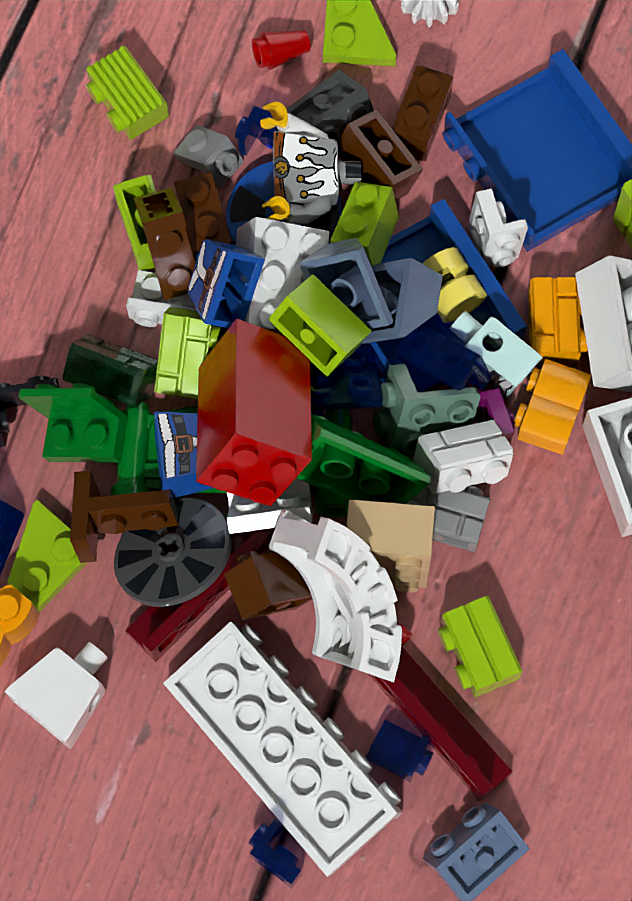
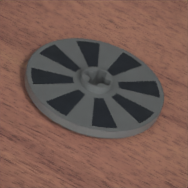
M177 498L174 501L179 512L178 526L164 527L160 530L141 529L124 532L115 551L114 571L118 583L129 597L147 606H173L198 596L216 581L229 560L232 549V534H229L227 520L212 504L195 498Z

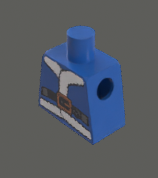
M205 239L200 251L195 256V267L188 286V293L205 324L230 328L236 319L245 321L265 258L237 245Z
M154 412V435L161 490L170 489L173 498L213 488L196 482L197 413Z

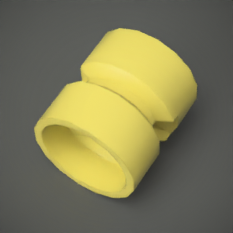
M452 247L442 250L422 263L443 275L437 313L444 323L456 321L464 311L471 313L485 300L487 296L485 290L475 275H467L469 266L457 248Z

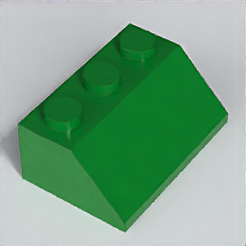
M311 414L312 460L296 477L297 479L348 501L361 500L406 504L430 484L431 476L416 460L401 454L394 448L385 447L371 441L360 433L351 432L333 424L324 417Z

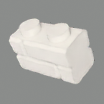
M494 420L419 436L414 460L431 476L428 488L432 494L445 491L456 493L471 485L484 482L495 484L507 477L514 453L512 446L505 436L502 437V432Z

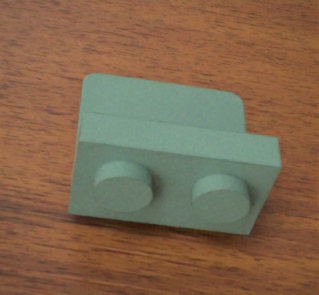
M390 365L386 381L380 387L381 401L379 409L373 415L374 431L377 436H381L385 447L394 448L405 456H413L419 436L473 424L480 401V394L474 387L417 392L406 365Z

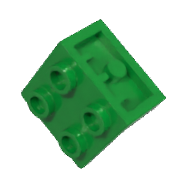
M75 383L71 385V388H57L49 384H37L35 389H20L19 399L48 418L42 457L49 462H121L128 416L116 408L113 401L103 398L95 392L96 389L93 386Z

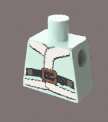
M464 311L449 328L466 343L460 356L494 389L499 388L501 395L505 399L510 396L542 359L539 353L492 316L482 326L468 312ZM483 343L492 345L495 352L487 351L483 347Z

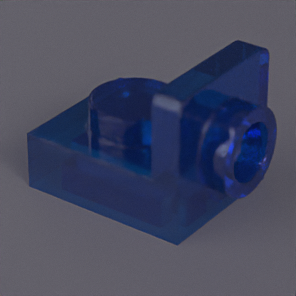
M254 105L248 118L245 116L241 118L235 131V138L238 139L239 153L247 156L256 138L266 147L273 149L274 131H279L277 126L271 129H264L260 125V120L273 119L269 111Z
M385 719L366 755V759L411 783L415 773L424 775L434 755L433 752L428 750L431 738L425 735L421 738Z
M276 818L269 826L263 822L248 843L253 846L249 853L250 857L290 888H293L302 876V870L296 866L300 859L281 845L276 850L271 848L270 846L282 831L283 825Z

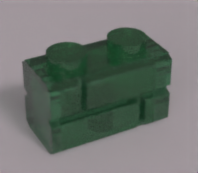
M87 334L71 343L62 377L64 381L72 384L82 383L93 386L96 389L95 392L137 407L143 401L149 399L153 393L158 359L112 342L105 343L104 339Z

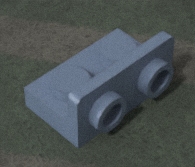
M485 802L470 808L462 816L461 823L450 833L436 838L429 847L430 851L423 856V860L438 873L459 901H473L530 848L503 813Z

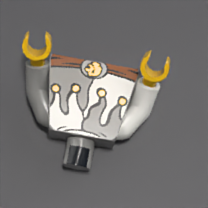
M275 101L263 106L264 110H268L272 114L273 119L265 118L260 120L262 128L271 129L277 126L279 130L274 131L273 135L274 197L263 203L262 207H269L274 211V214L266 219L308 225L329 212L331 207L337 204L339 185L361 182V161H338L337 141L329 139L326 133L306 121L287 113L286 107L282 103Z

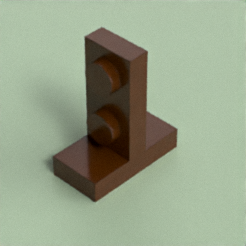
M173 188L134 198L164 301L189 294L188 286L194 271L195 261L185 228L187 225L184 214Z
M91 470L74 472L70 542L80 563L97 561L98 534H119L123 531L141 529L160 530L164 527L178 526L179 512L170 489L100 496V491Z

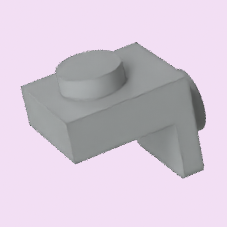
M196 125L186 135L184 141L173 152L180 163L205 173L212 172L215 186L219 188L224 186L243 163L242 157L226 135Z

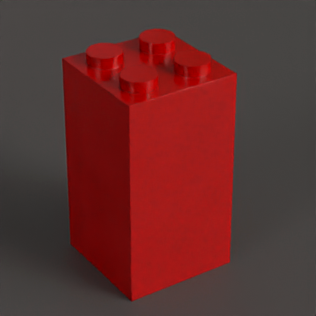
M236 319L199 367L196 482L252 500L256 503L272 506L312 460L310 360L286 336Z

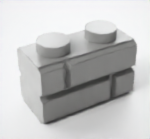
M427 486L406 503L410 505L435 506L432 540L471 552L476 551L490 498L483 496L484 492L481 489L468 486L456 493L445 491L432 494Z

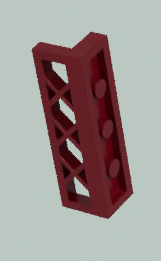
M265 529L233 533L229 560L220 576L210 587L191 600L167 607L150 606L125 630L126 634L157 662L230 589L224 573L238 565L237 558L254 550H260L261 555L270 550V534Z
M402 646L394 682L369 674L479 801L483 800L512 774L513 771Z

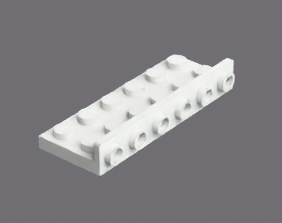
M231 621L163 684L324 874L330 877L393 819H397L403 813L397 806L401 799L385 781L379 785L369 774L373 766L360 751L356 749L351 753L341 740L345 737V734L338 725L329 717L323 721L313 708L318 703L303 686L296 690L286 678L291 672L276 655L273 654L269 658L263 652L259 645L264 641L258 633L247 623L242 627L240 624Z

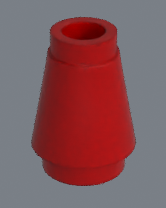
M306 30L261 32L259 37L252 39V52L259 68L267 67L269 70L311 50L310 39Z

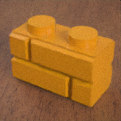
M533 277L530 279L528 287L529 346L542 356V359L536 366H543L545 359L565 366L578 365L581 352H587L588 350L584 328H580V315H582L576 277H557L556 279L552 277Z

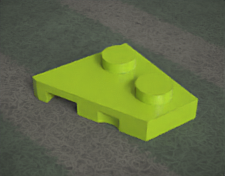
M327 0L323 63L396 66V53L370 0Z
M36 500L32 505L7 584H11L28 598L38 613H40L88 562L80 563L70 542L71 529L40 501Z

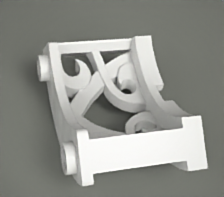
M282 510L269 548L294 565L310 590L316 616V631L312 654L394 682L401 652L402 629L400 625H397L394 602L398 600L386 569L380 567L373 554L369 551L371 548L358 535L345 526L324 517H320L318 525L311 524L291 511Z

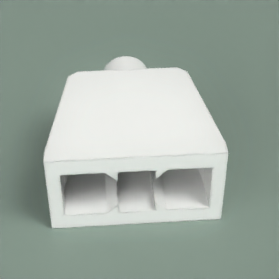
M88 642L74 659L57 647L12 683L4 692L15 704L71 749L105 694L104 686L93 675L108 657L91 642Z

